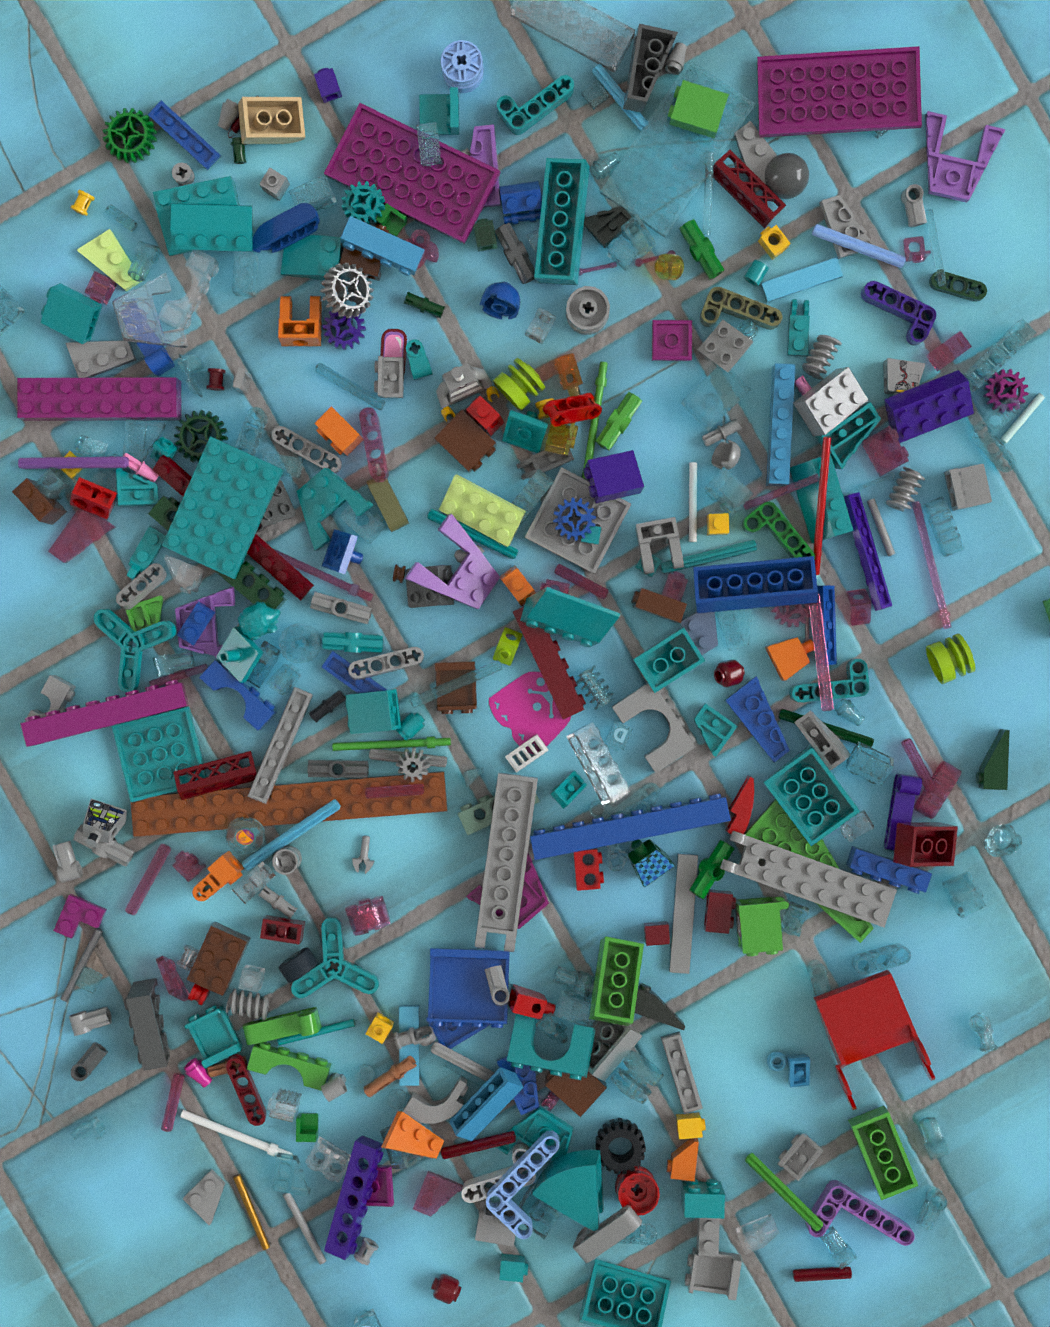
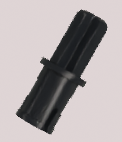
M339 690L327 700H322V704L309 712L311 718L317 723L329 712L332 713L334 708L346 700L344 693Z

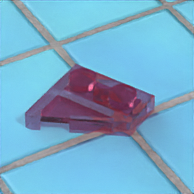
M163 955L157 958L156 961L168 993L184 1002L187 1001L189 992L176 971L174 961Z
M428 1171L414 1203L413 1210L431 1217L441 1206L450 1201V1198L457 1192H460L463 1185Z

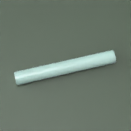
M1041 393L1037 394L1001 437L1000 440L1003 443H1008L1045 399Z

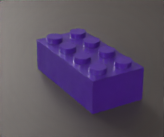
M959 370L884 399L890 432L899 443L974 414L969 380Z

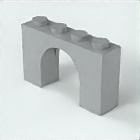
M646 683L611 707L622 723H625L644 710H657L666 717L669 724V733L666 740L644 755L654 772L657 773L694 749L695 745L693 743L696 740L690 731L688 733L685 732L682 727L685 723L679 715H674L672 703L668 698L664 700L661 695L663 690L661 689L654 693L650 685Z

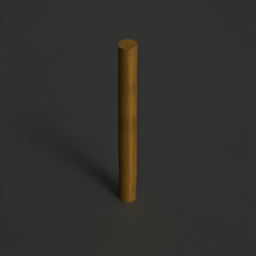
M238 1174L233 1177L260 1245L263 1250L270 1248V1245L242 1177Z

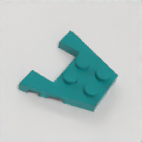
M323 468L296 491L315 551L320 550L331 541L321 522L347 501L356 516H361L373 506L369 500H365L360 496L359 492L350 488L343 479L329 468Z
M539 1106V1108L535 1109L506 1132L514 1131L516 1141L519 1139L530 1147L546 1131L556 1132L559 1136V1149L550 1158L552 1160L551 1164L557 1158L567 1154L573 1127ZM547 1139L545 1141V1143L548 1146H552L556 1143L553 1139ZM515 1143L495 1148L508 1155Z

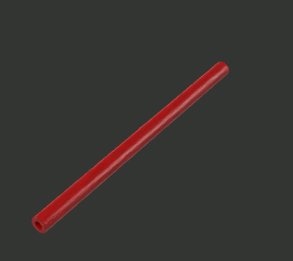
M823 437L813 551L815 554L816 575H820L831 437Z

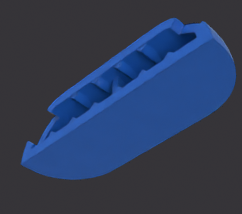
M301 203L264 222L253 236V251L260 253L261 250H272V253H275L313 234L318 230L320 222L316 209L308 203Z

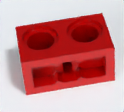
M79 477L71 493L70 505L108 520L115 505L117 493Z
M597 848L574 852L577 891L601 889L600 884L604 883L603 871L599 872V864H602V853L598 852ZM586 854H591L594 857V860L589 864L584 863L582 860ZM587 874H593L595 881L587 883L584 877Z

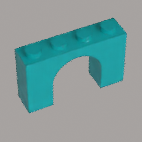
M516 1014L507 1061L512 1063L511 1067L523 1069V1065L529 1066L531 1071L542 1073L543 1069L549 1070L550 1075L562 1077V1073L569 1074L570 1079L580 1081L582 1077L587 1078L596 1032L594 1028L574 1024L571 1043L567 1053L558 1060L547 1061L540 1058L534 1048V1037L538 1019Z

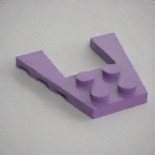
M928 111L925 116L928 194L967 203L1005 129L985 125L976 162L940 154L939 150L947 115Z
M448 514L438 528V531L467 553L454 575L446 584L419 562H415L404 579L431 589L443 596L450 597L474 609H479L500 576L452 514Z

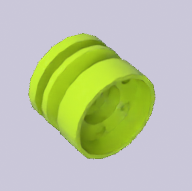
M517 357L513 362L518 369L509 364L508 369L512 375L509 377L501 372L493 380V383L514 407L522 411L530 403L526 394L529 392L537 397L538 393L534 386L538 390L543 391L545 385L536 371Z
M960 633L953 635L952 638H945V646L940 641L926 646L929 664L935 677L941 684L955 680V670L960 676H965L966 672H975L973 654Z

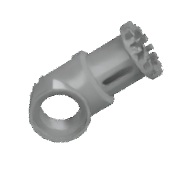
M423 1026L415 1030L411 1027L407 1031L393 1033L398 1050L410 1044L428 1046L436 1039L431 1026Z

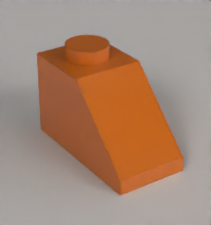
M698 1138L687 1140L671 1153V1160H667L666 1172H669L671 1179L695 1181Z

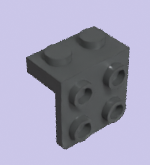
M281 480L278 482L256 533L261 532L269 525L290 519L296 515Z
M451 565L425 567L446 584L453 576ZM406 580L408 606L410 608L454 605V599Z

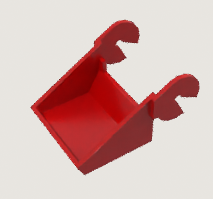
M888 969L813 997L838 1064L835 1065L836 1073L852 1110L857 1109L841 1069L851 1063L901 1044L914 1042L927 1076L931 1081L935 1080V1075L930 1067L932 1065L916 1033L892 974Z

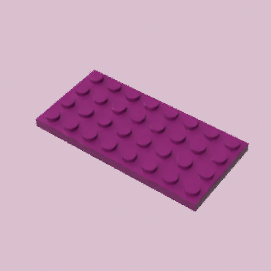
M920 46L757 57L759 138L915 129L922 127Z
M359 103L324 172L326 177L351 188V184L357 187L359 181L361 185L368 181L370 187L375 184L377 190L380 189L383 194L382 196H384L385 202L382 204L386 205L387 203L400 213L463 244L468 239L501 174L500 170L362 103Z

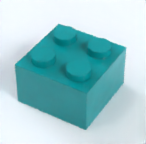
M697 1179L695 1181H682L681 1206L684 1218L724 1219L725 1193L721 1182L715 1179H707L706 1182L698 1181Z

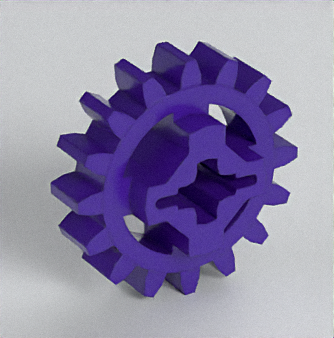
M329 311L331 317L324 318L327 325L322 327L324 330H327L324 333L325 338L330 337L328 340L329 344L335 342L334 347L338 349L342 345L343 350H346L348 345L351 349H354L353 343L360 345L358 339L365 338L361 332L366 331V327L361 326L365 323L364 318L359 319L361 314L351 318H346L344 315L343 318L337 320L339 317L338 312L332 313ZM353 318L357 322V329L352 326ZM347 324L349 329L342 332L340 327H344ZM332 327L337 331L336 338L332 334ZM350 336L353 337V338H351V339L345 341L346 338H348V337H350Z

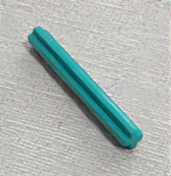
M433 509L427 515L429 520L440 525L447 517ZM459 522L473 541L511 559L516 558L518 554L516 548L507 547Z
M750 540L683 557V568L674 569L672 560L662 562L660 568L662 573L666 574L754 552L757 550L755 540Z

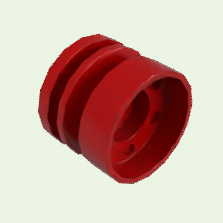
M635 1166L633 1172L630 1169L626 1170L627 1174H623L621 1171L615 1181V1192L622 1208L629 1205L638 1216L651 1212L657 1206L660 1198L659 1187L652 1173L642 1166ZM638 1184L640 1188L634 1191L633 1188Z

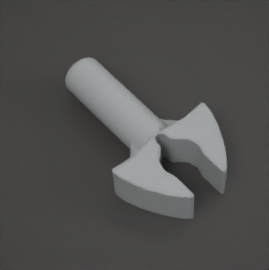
M367 835L362 837L360 856L352 859L357 873L360 868L359 864L363 860L366 864L365 874L374 864V860L368 858L370 837Z

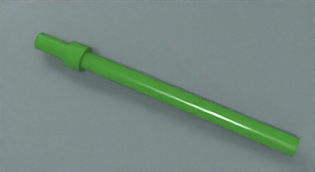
M600 362L598 377L595 378L594 384L596 386L594 401L600 406L604 387L607 384V362ZM599 416L591 419L583 468H585L588 460L593 459Z
M435 736L427 737V739H409L407 741L333 743L332 747L333 751L427 747L428 749L436 748V746H450L451 738H435Z

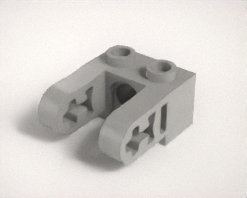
M675 517L636 524L635 531L644 574L654 573L650 547L662 544L669 545L673 568L684 567Z

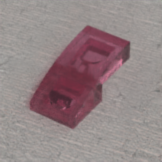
M959 331L927 354L926 357L938 372L972 346L963 333Z

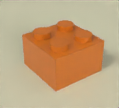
M332 406L315 422L318 426L316 431L326 441L330 439L332 441L330 445L340 455L344 453L348 456L364 440Z

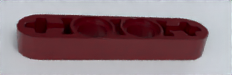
M233 1054L227 1060L226 1070L248 1121L254 1126H260L265 1122L266 1109L250 1071L247 1070L244 1058L239 1054ZM233 1061H235V1063H239V1066H238L239 1072H238V1073H237V1068H236V1066H235V1065H232V1062H233ZM241 1077L246 1078L248 1084L242 1086L237 1080ZM249 1094L253 1095L255 1101L247 1102L244 1097ZM255 1110L258 1115H261L259 1119L257 1116H254Z

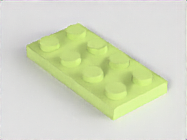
M457 474L453 477L439 508L441 512L447 515L452 514L456 520L507 547L510 546L526 513L525 510Z

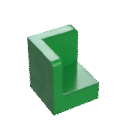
M387 203L385 210H381L382 217H376V223L387 227L386 230H389L390 234L396 237L408 222L406 216Z
M299 1113L296 1117V1142H316L318 1138V1113Z

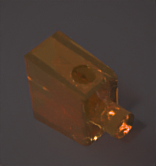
M574 353L552 359L562 390L567 389L569 397L581 395L578 385L583 384ZM568 374L573 376L571 383L567 382L566 376Z

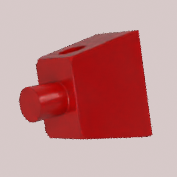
M477 396L464 410L489 436H492L505 423L501 415L481 396Z
M515 984L512 985L508 1006L513 1013L536 1019H542L543 1014L551 1016L554 1014L556 1005L547 1002L544 994Z

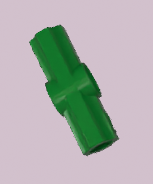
M694 219L683 224L679 230L688 243L689 251L694 260L700 263L709 280L719 276L724 272V268L715 255V249L709 238L703 235Z
M720 840L710 857L700 862V873L689 891L704 899L713 883L723 878L725 870L720 869L723 859H729L735 848Z

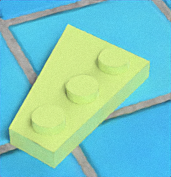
M110 229L77 249L79 253L126 291L143 281Z

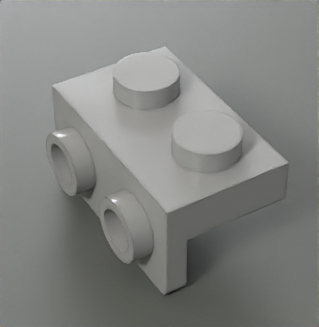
M378 356V361H375V373H378V381L374 382V392L378 393L380 398H403L404 358Z
M807 1134L796 1135L791 1141L792 1147L789 1150H784L779 1156L780 1161L778 1165L788 1171L797 1181H800L824 1151Z

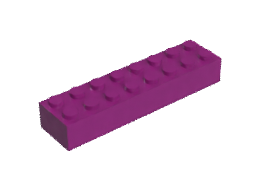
M176 377L17 378V418L24 421H179L181 419V381Z
M178 680L165 682V687L159 688L158 685L146 687L145 692L139 693V690L126 692V697L120 698L119 695L106 697V702L100 703V700L86 702V707L80 708V705L65 708L66 712L60 713V710L45 713L46 717L43 718L40 715L25 718L26 722L20 723L26 747L187 707L189 703L184 684L178 683Z

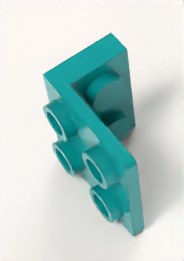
M450 87V94L419 95L421 133L426 135H460L458 87Z

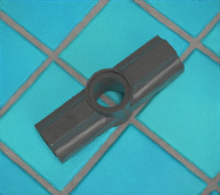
M510 223L500 226L495 230V234L504 249L503 252L509 264L514 267L522 284L531 282L535 279V269L528 258L529 255L525 246L518 240Z
M308 760V777L368 778L369 764L366 760ZM335 764L342 765V774L334 772L333 767Z

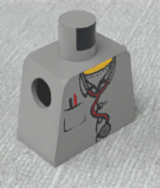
M887 358L883 363L884 393L896 395L919 386L925 363Z

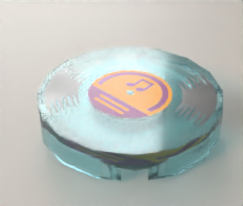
M239 817L228 825L225 834L226 843L237 853L252 854L263 846L265 829L254 818Z

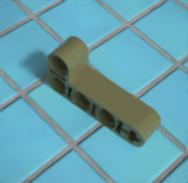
M714 287L710 290L700 314V322L706 327H711L717 322L721 311L769 330L777 328L782 321L780 310L722 287ZM712 294H719L722 300L715 302L712 299ZM730 302H739L740 308L733 309ZM756 308L759 314L752 316L749 313V309ZM711 312L715 318L711 321L707 320L704 314ZM763 312H766L765 315H764V318H763V319H760V317L762 316ZM771 315L775 316L773 323L770 322Z

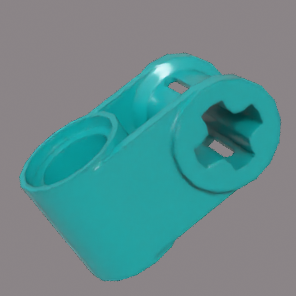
M416 339L410 340L406 345V352L413 379L416 380L433 375L423 344ZM413 345L420 348L417 354H414L413 351L410 352Z

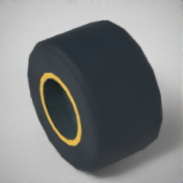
M305 947L285 960L279 966V970L287 982L292 983L312 970L318 961L310 949Z

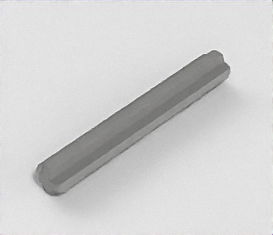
M370 749L369 758L397 762L400 761L399 755L404 754V752ZM428 755L429 759L426 762H429L430 766L446 767L447 757Z
M434 1042L431 1046V1053L486 1082L495 1073L439 1042Z

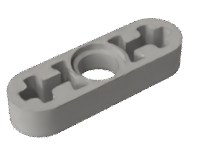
M157 563L146 568L117 594L116 602L125 610L133 608L165 580L167 576L165 569ZM157 571L159 572V575L156 576L153 573ZM145 582V589L138 591V584ZM125 597L129 599L127 603L123 600Z

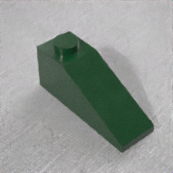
M1000 729L979 767V772L976 773L978 788L1007 790L1010 730Z

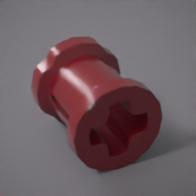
M208 368L209 385L206 386V389L224 391L223 375L226 374V370Z

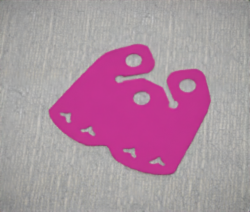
M541 672L525 673L489 698L490 709L494 717L502 726L512 730L513 739L519 746L538 734L547 747L567 726L571 719V716L564 720L562 719L554 700L552 703V714L554 717L549 718V702L541 694L528 693V689L540 692L549 691L546 683L543 686H538L536 683L538 678H543ZM494 702L500 703L498 709L496 708L497 705ZM536 702L541 704L539 711L533 709V704ZM502 715H507L508 721H506L505 717H502ZM519 733L524 735L523 740L521 739L522 737L518 735ZM535 741L532 742V744H535L537 752H539L541 749L538 747ZM529 746L525 747L528 753L534 755Z

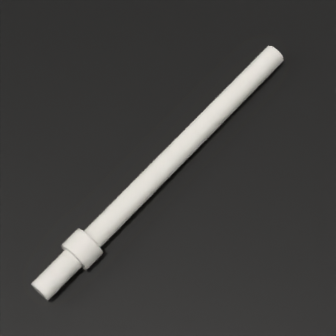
M183 1110L181 1113V1118L264 1150L273 1157L276 1155L290 1161L293 1154L279 1148L277 1144L272 1142L271 1144L186 1110Z

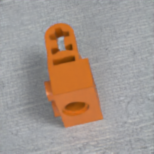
M281 296L278 339L281 346H321V296H310V312L307 321H292V297Z
M230 851L226 852L207 868L210 873L193 888V897L197 901H205L227 883L231 886L243 875L241 871L244 867ZM209 884L211 887L205 891L204 888Z

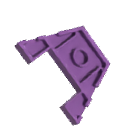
M229 587L176 607L177 633L198 602L216 612L215 607L234 606V587ZM216 613L194 646L178 636L179 647L201 654L213 655L217 658L216 656L223 645H219Z

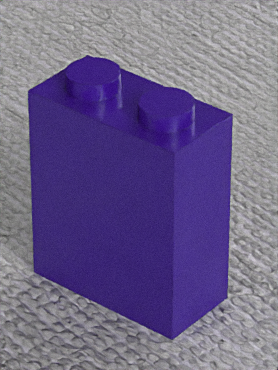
M633 450L590 459L587 461L585 468H583L585 479H588L590 483V496L594 498L595 503L640 494L644 488Z

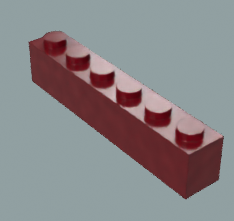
M523 606L513 611V614L564 720L583 711V705L586 702L582 694L577 695L575 687L578 685L574 677H569L566 671L569 669L565 658L561 659L558 654L561 649L557 640L552 641L550 635L544 632V629L539 627L531 628L525 622L520 621Z

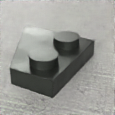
M622 206L612 208L609 211L597 212V215L584 218V226L604 248L635 223L634 219Z

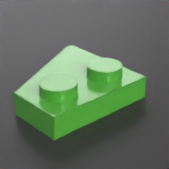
M162 595L139 602L133 608L126 610L131 628L135 632L160 622L163 605Z

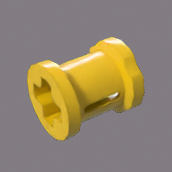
M78 190L77 193L79 195L74 205H71L70 208L81 215L87 216L88 207L95 198L82 190Z

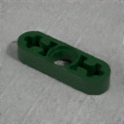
M936 271L929 279V285L932 289L977 302L982 300L987 294V287L984 283L945 271ZM941 276L942 281L947 282L949 278L951 281L948 284V288H946L947 283L937 285V281L934 279ZM955 281L962 282V291L954 290L953 283ZM968 284H970L969 289L972 290L979 287V291L982 292V294L975 296V292L969 290L966 294L965 292L968 289Z

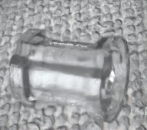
M185 945L183 948L184 952L176 964L183 969L191 971L199 950L190 945Z

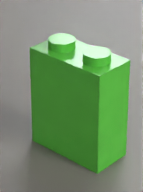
M683 80L681 86H677L673 98H677L675 106L671 105L667 117L671 118L669 125L715 139L729 94Z

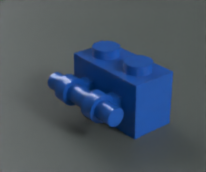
M539 181L499 187L503 214L511 213V215L503 216L504 224L512 223L517 225L518 222H536L537 219H540L541 211H535V209H541L542 206ZM529 211L528 213L517 214V212Z

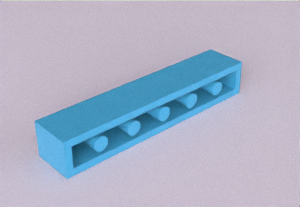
M775 363L772 367L766 486L786 487L789 485L795 364Z

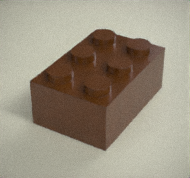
M214 922L210 926L187 980L223 996L231 984L251 938Z

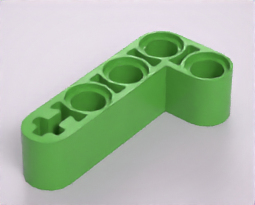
M317 1007L268 1017L266 1020L251 1021L242 1026L247 1045H253L297 1034L302 1036L316 1034L321 1029V1022Z

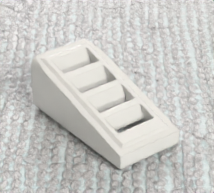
M536 734L506 755L505 758L517 773L546 753L548 748L538 734ZM535 741L541 749L539 752L534 748L532 742ZM529 746V748L532 750V752L534 753L532 757L525 749V747ZM522 750L528 760L524 761L519 751ZM516 755L522 764L518 766L512 756Z

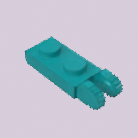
M792 299L788 325L787 356H808L809 300H804L803 315H796L798 303L796 299Z

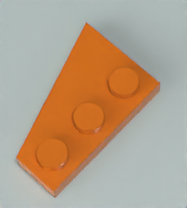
M397 1111L381 1148L437 1159L444 1140L404 1112Z

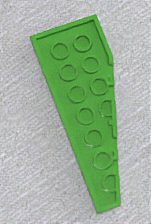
M776 799L744 833V835L839 869L823 839L810 846ZM817 904L860 943L874 929L870 922Z

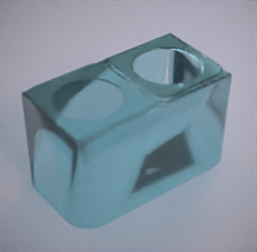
M52 467L34 483L47 498L58 500L64 498L76 485L61 469Z

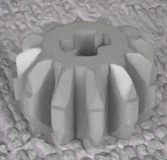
M414 747L412 752L405 749L404 754L399 755L400 761H397L396 766L400 767L398 770L399 774L405 773L404 780L409 776L411 777V782H414L415 777L422 780V775L428 774L427 769L430 768V763L426 761L429 759V756H422L423 750L416 753V748ZM411 762H415L416 767H411Z

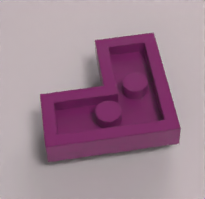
M69 894L53 931L72 939L80 921L99 928L107 909Z

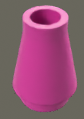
M193 1058L185 1065V1074L198 1082L203 1088L211 1083L212 1078L208 1075L207 1070L204 1069L201 1060Z

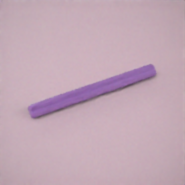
M128 457L19 458L18 467L22 469L127 468L129 466Z

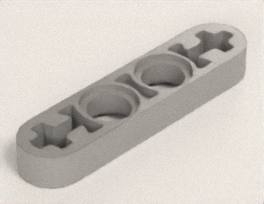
M277 426L272 430V439L282 447L322 469L330 467L326 462H323V465L320 464L324 460L325 454H328L326 459L330 461L336 459L335 463L338 465L330 470L334 473L341 470L342 462L336 455L283 426ZM284 430V435L288 438L291 437V434L294 435L290 439L288 446L286 445L288 441L281 438L278 440L277 432L281 433ZM295 440L303 441L304 446L301 450L297 451L293 448ZM314 449H318L321 452L318 460H312L310 457V453Z
M411 647L358 660L349 665L348 674L354 680H361L417 666L423 661L424 653L418 647ZM412 652L420 655L417 661L411 658L407 659L408 664H404V653H406V657L411 656ZM398 656L401 659V664L399 666L391 665L390 658ZM373 661L381 662L382 669L379 671L372 670L371 663ZM364 663H368V674H366V670L360 671L359 676L356 673H352L354 666H358L361 669L365 668Z

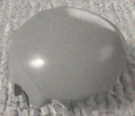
M728 440L729 443L720 442L716 447L711 460L713 466L721 470H730L738 463L741 449L737 443Z

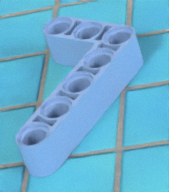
M554 1131L543 1133L488 1190L486 1195L487 1208L520 1239H528L531 1236L533 1223L531 1218L511 1198L559 1149V1136ZM547 1139H553L556 1143L552 1146H548L545 1143V1141ZM534 1153H539L542 1157L539 1160H534L531 1156ZM523 1167L526 1168L528 1172L526 1174H520L517 1170ZM511 1182L514 1184V1186L512 1188H506L504 1187V1183ZM492 1196L499 1197L500 1201L494 1203L490 1200V1198ZM512 1210L514 1215L509 1217L504 1212ZM526 1224L529 1228L527 1230H521L519 1229V1225Z

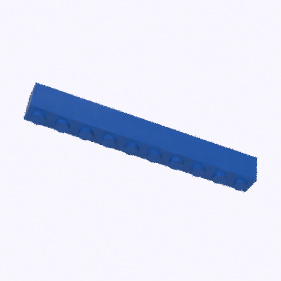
M717 793L709 795V799L701 800V797L689 799V803L682 804L681 801L672 802L669 807L662 808V805L650 807V811L643 812L642 809L632 810L630 815L623 816V813L611 815L612 818L604 820L603 817L593 818L590 823L584 824V821L573 822V826L565 827L563 824L553 826V830L545 831V828L533 831L534 834H530L534 859L538 860L728 822L731 819L727 799L725 796Z

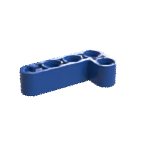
M135 301L117 311L145 356L146 364L156 376L159 377L175 367L171 357Z

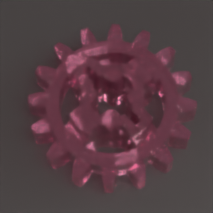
M808 603L804 604V608L801 604L794 605L796 609L790 611L789 605L782 606V614L779 606H775L770 612L776 613L774 620L781 619L780 625L787 622V627H791L792 623H794L795 627H799V621L805 624L806 620L804 618H811L808 611L814 610V608L809 606ZM796 613L800 615V617L796 619H789L792 616V614Z

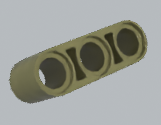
M383 472L367 480L366 483L390 531L393 532L409 524L385 473Z

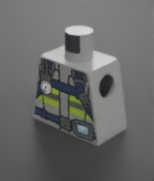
M91 799L83 822V835L87 837L86 844L96 847L99 841L110 843L125 825L127 810Z

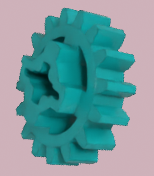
M359 181L357 187L351 184L352 190H345L344 192L347 197H342L344 204L341 206L343 211H345L346 218L352 216L369 224L370 220L375 223L376 216L382 217L380 210H385V206L382 204L385 202L382 191L380 189L377 190L375 184L370 187L368 181L364 185H361Z

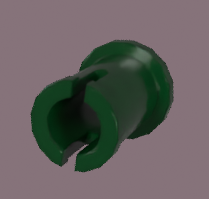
M241 137L232 138L230 144L233 146L234 164L247 163L245 155L246 144H242Z

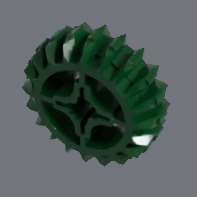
M200 410L199 416L196 411H192V418L185 414L187 421L185 422L180 419L179 422L183 424L182 427L176 426L175 428L180 431V434H174L175 438L180 439L175 442L176 446H181L178 452H185L183 457L185 459L190 457V461L193 463L196 459L199 462L202 453L194 452L196 448L199 449L207 444L204 440H200L195 432L202 434L205 437L204 439L208 441L212 432L211 429L214 427L216 439L220 441L228 440L227 436L222 435L228 432L226 428H221L224 426V422H218L219 417L217 415L212 417V412L210 411L207 412L206 416L203 410ZM198 422H208L206 426L204 425L200 429L192 426ZM188 431L192 434L190 446L187 444Z

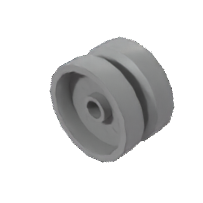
M584 286L575 290L570 295L566 306V318L570 327L582 335H592L603 329L608 321L610 311L607 296L596 287ZM585 309H590V313H585Z

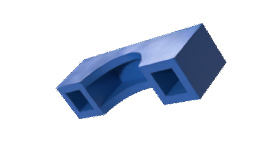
M214 660L199 677L213 691L224 687L237 690L245 701L246 708L243 718L257 731L261 730L277 713L274 710L275 706L266 699L264 701L259 697L260 692L253 686L249 688L245 683H240L219 660Z

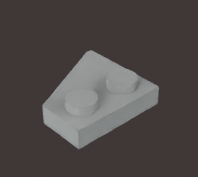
M211 1169L183 1197V1200L208 1225L214 1219L225 1182Z

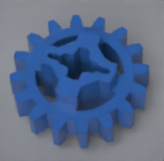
M572 497L570 503L565 499L564 506L560 504L557 506L560 511H554V515L558 516V518L554 519L553 523H558L555 530H562L560 533L561 537L566 534L567 540H570L571 536H573L575 541H577L578 536L585 539V532L588 534L592 533L589 527H595L596 524L591 521L596 519V516L591 515L594 508H587L589 502L582 504V498L575 502L574 497ZM577 506L585 510L587 514H581ZM570 507L569 514L562 516L564 510ZM573 510L575 511L576 517L580 518V520L577 521L576 529L574 527L573 521H569V518H572ZM588 522L587 526L579 532V526L582 523ZM562 524L569 525L572 528V532L567 531Z

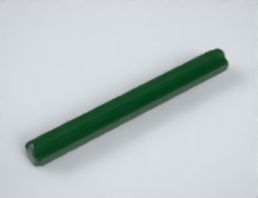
M781 709L778 718L794 723L804 715ZM823 722L839 739L867 748L873 746V738Z

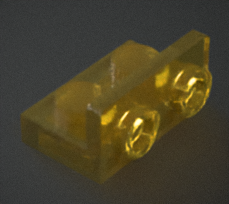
M571 423L570 426L561 425L558 427H554L551 424L544 451L568 456L569 449H574L578 426L575 423Z

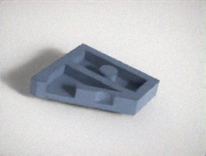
M695 612L681 621V626L685 628L701 655L718 646L715 612Z

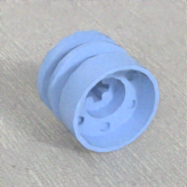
M458 40L450 43L444 49L441 56V67L447 86L449 88L458 87L459 93L472 92L479 87L483 80L484 68L482 55L477 46L469 41Z

